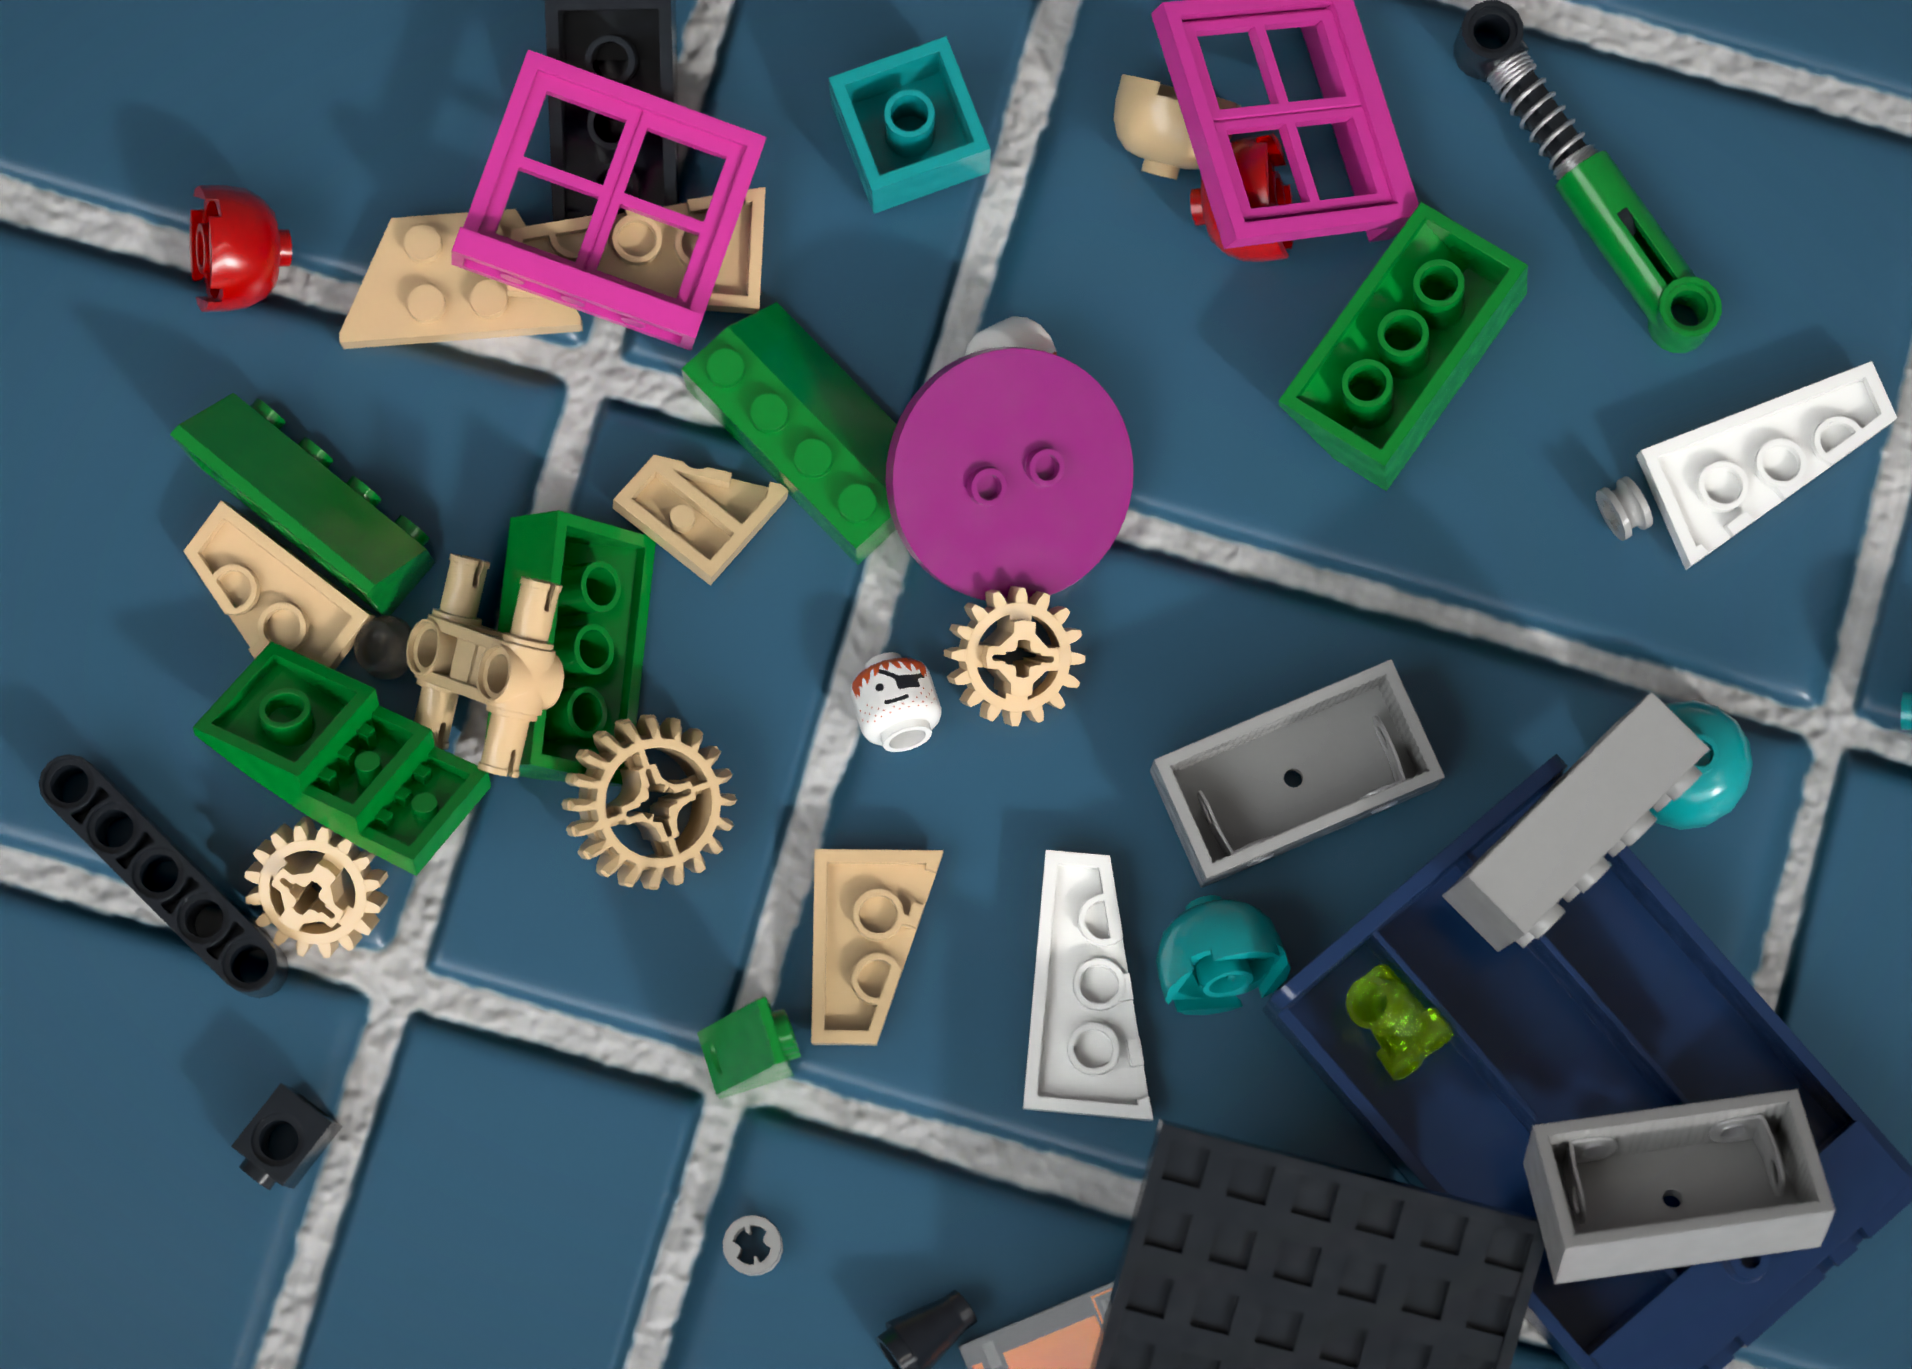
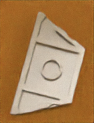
M516 209L504 210L496 234L510 238L512 228L526 226ZM468 212L391 218L340 330L339 340L343 349L581 332L583 331V322L576 309L548 299L507 296V284L451 265L454 242L460 227L464 226Z

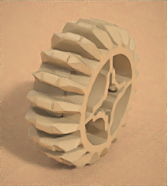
M641 715L637 727H635L630 719H619L615 722V738L607 731H597L593 735L594 744L599 754L585 749H580L577 752L576 759L587 768L585 774L568 773L565 777V782L568 785L580 787L578 799L567 798L561 804L564 810L576 811L580 814V819L571 822L566 827V831L569 836L588 835V838L581 844L578 850L579 856L582 859L589 860L600 855L596 865V873L600 876L609 877L618 870V884L621 886L633 887L640 878L645 889L657 890L663 877L671 885H680L684 882V866L694 873H701L706 869L705 860L700 853L701 850L710 854H719L723 850L720 841L712 836L714 831H730L734 827L730 819L720 817L721 806L734 805L737 799L734 794L720 793L719 785L728 782L733 774L727 768L712 770L711 766L718 760L721 751L717 746H707L699 750L703 732L697 728H689L681 735V721L677 718H666L660 727L655 715ZM653 748L669 755L681 766L687 778L668 781L663 779L656 764H649L645 749ZM624 762L625 766L620 769L623 782L621 792L616 799L606 804V793L610 780L617 768ZM648 791L670 793L659 797L658 802L650 806V813L630 811L640 807V803L649 798ZM692 801L689 821L680 835L677 828L678 813L685 804ZM634 823L640 830L643 840H650L654 854L641 856L629 850L618 840L611 827L618 824L629 825Z

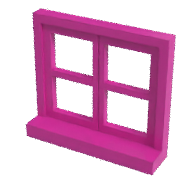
M1183 0L1163 2L1151 13L1224 249L1366 231L1369 242L1389 240L1401 231L1419 206L1353 0ZM1301 27L1323 99L1288 101L1266 30ZM1248 32L1270 104L1220 109L1198 37ZM1332 124L1354 196L1326 200L1319 199L1297 127ZM1278 129L1301 203L1251 209L1228 135Z
M528 49L464 226L460 227L454 242L451 265L691 351L767 137ZM546 95L625 123L603 185L524 157ZM647 131L725 160L704 222L625 193ZM519 171L598 199L576 262L496 234ZM619 207L698 236L677 298L597 270Z

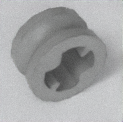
M1624 476L1618 479L1615 490L1603 487L1596 492L1599 510L1606 524L1619 540L1624 541L1630 538L1634 527L1645 530L1653 525V517L1649 505L1641 490L1629 477Z
M756 1215L743 1216L734 1221L726 1230L723 1238V1253L728 1263L738 1272L749 1276L763 1275L773 1270L781 1259L783 1239L777 1227L766 1218ZM752 1227L764 1229L766 1233L763 1242L771 1248L769 1255L763 1261L754 1256V1264L743 1263L740 1260L743 1249L735 1243L738 1235L743 1230H746L747 1234L752 1235Z

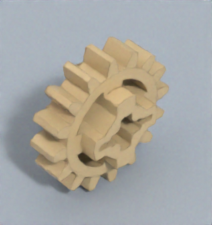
M1011 586L1006 601L999 591L992 589L985 591L987 607L983 609L976 604L968 602L964 609L971 619L967 626L951 624L949 628L961 640L959 647L944 649L945 657L959 662V668L951 672L947 679L949 683L955 685H967V689L959 699L962 704L972 707L983 701L979 716L993 722L1002 710L1005 724L1019 726L1022 711H1024L1031 721L1042 722L1044 721L1042 705L1047 703L1052 707L1062 709L1065 703L1059 694V690L1062 686L1078 688L1080 684L1074 676L1068 673L1070 665L1085 663V656L1072 652L1070 648L1071 643L1083 636L1081 630L1063 628L1062 624L1068 618L1070 611L1062 606H1056L1047 611L1050 595L1044 592L1036 591L1028 601L1025 588ZM1032 618L1037 620L1046 630L1051 645H1045L1035 634L1036 622H1032ZM997 621V629L983 642H980L988 627ZM1017 647L1024 649L1026 652L1037 654L1036 657H1024L1023 660L1014 661L1012 665L992 657L995 654L1005 655L1006 652L1015 651ZM977 667L986 668L994 677V689L998 690V695L993 693L984 684ZM1046 671H1049L1044 681L1033 690V683Z
M308 816L303 817L294 826V831L285 823L280 825L270 836L272 841L265 839L254 851L253 855L258 861L254 862L245 872L244 878L258 884L245 897L246 904L262 905L264 910L255 921V924L259 928L272 923L278 929L273 943L277 946L284 943L288 937L297 940L296 951L298 956L304 957L313 944H318L323 958H330L339 947V943L348 951L354 949L362 939L361 933L369 935L380 921L375 913H380L388 903V896L375 890L380 888L388 878L387 871L380 869L372 870L369 863L376 855L366 850L361 851L354 843L324 825L320 830H316L312 819ZM307 850L318 851L319 853H310ZM314 882L322 888L320 892H317L312 887Z

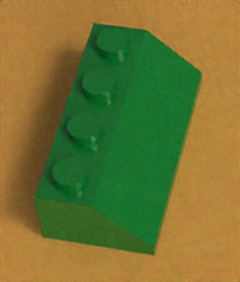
M1421 202L1278 400L1279 406L1333 459L1387 491L1526 296L1528 265Z
M778 302L726 327L681 368L686 389L778 484H782L789 490L788 494L857 565L896 530L887 500L886 463L889 446L897 424Z
M232 393L180 423L171 432V437L196 466L386 620L436 563L424 547L430 538L419 527L402 514L393 522L380 512L376 506L382 499L372 489L353 475L346 483L328 470L334 460L307 437H304L299 444H296L280 431L286 423L285 420L258 398L249 406L235 393Z
M560 510L510 517L497 631L510 633L521 586V576L532 578V580L536 578L562 585L548 642L554 644L553 650L556 651L555 655L559 657L563 665V688L554 706L547 710H542V714L537 717V721H530L519 766V776L565 782V777L568 773L585 774L587 768L578 762L576 754L580 749L590 750L599 754L593 739V735L597 731H607L615 738V722L619 719H630L636 727L656 542L647 535ZM488 712L486 735L491 718V712ZM624 762L617 768L608 786L622 787L623 782L620 769L625 766Z

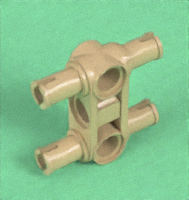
M450 553V564L440 608H433L432 614H428L427 619H422L416 623L407 641V664L411 672L415 674L414 677L417 678L416 684L422 686L414 722L432 729L435 746L448 750L450 743L448 740L458 696L462 695L486 704V711L491 712V718L481 761H479L477 769L495 775L507 777L508 774L512 778H519V766L530 721H537V717L541 716L542 710H547L554 706L563 688V665L559 657L555 655L556 651L553 650L554 644L548 642L562 585L536 578L532 580V578L521 576V586L510 633H503L481 625L482 619L477 617L490 562Z

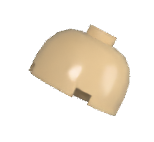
M1122 74L1115 100L1114 123L1117 137L1124 148L1137 157L1144 159L1141 171L1177 180L1180 168L1199 169L1174 87L1160 84L1158 81ZM1216 97L1220 109L1241 107V105H1237L1235 102Z

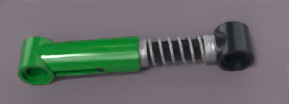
M1485 0L1475 4L1466 13L1454 43V58L1458 67L1468 76L1483 82H1490V86H1493V90H1496L1495 93L1501 94V102H1510L1512 105L1510 115L1520 116V129L1530 130V142L1539 143L1541 146L1539 155L1549 157L1551 160L1549 169L1554 170L1553 175L1559 180L1555 185V189L1648 318V331L1652 340L1661 349L1671 353H1687L1695 350L1715 328L1722 314V301L1717 290L1708 281L1695 276L1608 152L1604 150L1597 153L1594 145H1586L1582 140L1585 132L1578 134L1572 126L1575 123V119L1571 118L1568 120L1562 112L1565 110L1566 105H1557L1553 99L1556 91L1549 93L1543 85L1546 82V78L1539 79L1534 72L1537 64L1533 63V59H1530V55H1528L1529 47L1522 39L1524 35L1523 22L1519 13L1511 5L1499 0ZM1478 32L1493 33L1500 39L1503 46L1497 49L1485 48L1476 41L1474 34ZM1683 304L1690 307L1697 316L1698 325L1685 326L1678 323L1671 313V306Z

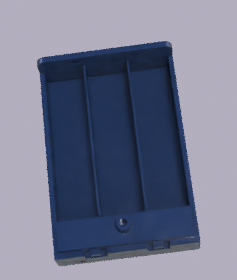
M1556 754L1270 997L1262 1011L1412 1185L1537 1217L1523 1164L1533 1125L1798 1089L1836 1210L1820 1247L1560 1284L1554 1283L1547 1252L1544 1247L1525 1317L1570 1369H1723L1735 1358L1733 1355L1740 1348L1748 1347L1821 1283L1826 1278L1824 1275L1834 1265L1836 1267L1840 1266L1858 1250L1856 1246L1860 1242L1873 1237L1912 1202V1166L1628 846L1623 848L1614 857L1607 852L1603 857L1611 864V867L1584 893L1580 892L1569 903L1561 898L1557 903L1566 912L1540 938H1534L1524 948L1514 941L1497 952L1442 897L1563 775V771L1568 765ZM1669 1195L1663 1197V1201L1667 1206L1674 1208L1680 1206V1201L1676 1197Z

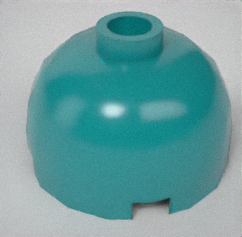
M1696 700L1665 703L1709 750L1694 764L1703 773L1696 782L1675 801L1671 800L1658 813L1653 808L1649 811L1657 818L1656 824L1678 830L1706 827L1731 812L1745 794L1753 767L1750 743L1738 722L1718 706Z
M1217 895L1197 898L1186 906L1185 911L1180 913L1163 932L1156 957L1158 978L1165 1001L1169 1005L1173 1000L1176 1011L1185 1015H1210L1243 1007L1241 1000L1236 995L1248 993L1258 987L1261 998L1273 993L1283 984L1291 970L1284 944L1271 919L1255 906L1238 900L1222 899Z

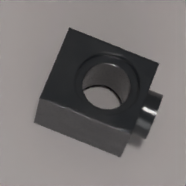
M280 1083L231 1147L245 1157L239 1168L260 1185L271 1190L277 1182L283 1187L294 1189L343 1126L293 1087ZM290 1123L298 1134L297 1148L288 1158L277 1160L269 1150V1137L276 1127Z

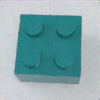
M947 36L829 77L831 105L873 214L990 173L991 148Z

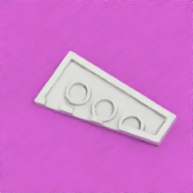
M1871 361L1642 449L1636 457L1683 566L1687 570L1897 419V416Z
M1046 850L1023 1110L1153 1121L1141 1041L1133 1004L1134 998L1130 974L1128 973L1123 943V932L1111 858L1109 855Z

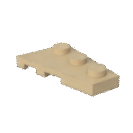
M220 501L183 551L224 614L229 615L249 645L250 648L248 650L254 659L272 641L336 670L375 618V615L228 502Z
M814 849L812 1045L877 1046L943 857V850Z

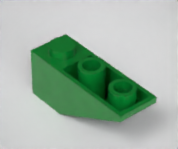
M766 997L754 1000L697 1032L713 1087L719 1099L794 1076L790 1061L801 1057L797 1040L785 1009L773 1011Z

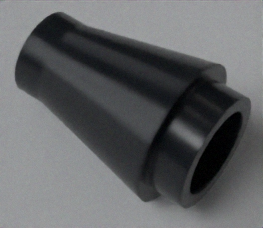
M953 1290L941 1299L886 1322L887 1330L877 1336L876 1341L893 1369H931L960 1336L977 1323V1318L963 1296L957 1290Z

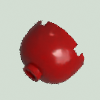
M1273 133L1248 136L1230 142L1251 209L1293 204L1290 184L1283 185L1280 173L1275 171V167L1285 166L1286 161L1280 142ZM1202 177L1201 188L1191 189L1190 207L1194 224L1196 226L1206 225L1211 241L1227 256L1241 261L1253 262L1287 259L1289 257L1286 249H1292L1294 240L1224 249Z
M199 185L195 188L193 196L204 199L203 210H191L190 263L192 281H200L205 276L208 296H195L197 305L202 312H227L248 308L265 299L277 284L280 267H290L292 261L289 229L278 228L274 211L261 196L240 187Z

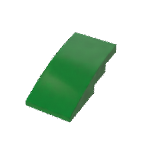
M272 641L193 726L196 737L247 776L300 812L328 827L355 845L415 876L420 873L491 788L488 772L477 769L478 765L436 747L432 729L379 706L375 688Z

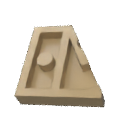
M653 455L613 499V509L711 586L787 500L789 490L782 484L770 482L769 487L731 479V472L709 467L694 469L687 466L684 461Z

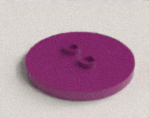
M1022 347L989 348L971 353L946 365L931 376L909 401L900 416L889 446L886 463L887 500L895 528L904 546L916 562L933 578L955 591L986 601L985 591L991 589L999 591L1007 601L1010 587L1019 586L1026 589L1029 601L1036 591L1053 595L1076 583L1110 549L1119 534L1130 504L1133 488V455L1129 435L1118 408L1104 388L1085 370L1060 356L1045 351Z

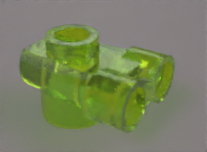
M1388 964L1375 966L1364 977L1355 981L1348 991L1346 1008L1351 1020L1358 1026L1372 1031L1381 1047L1376 1056L1395 1081L1401 1080L1416 1071L1429 1054L1447 1044L1454 1035V1032L1436 1008L1427 1010Z

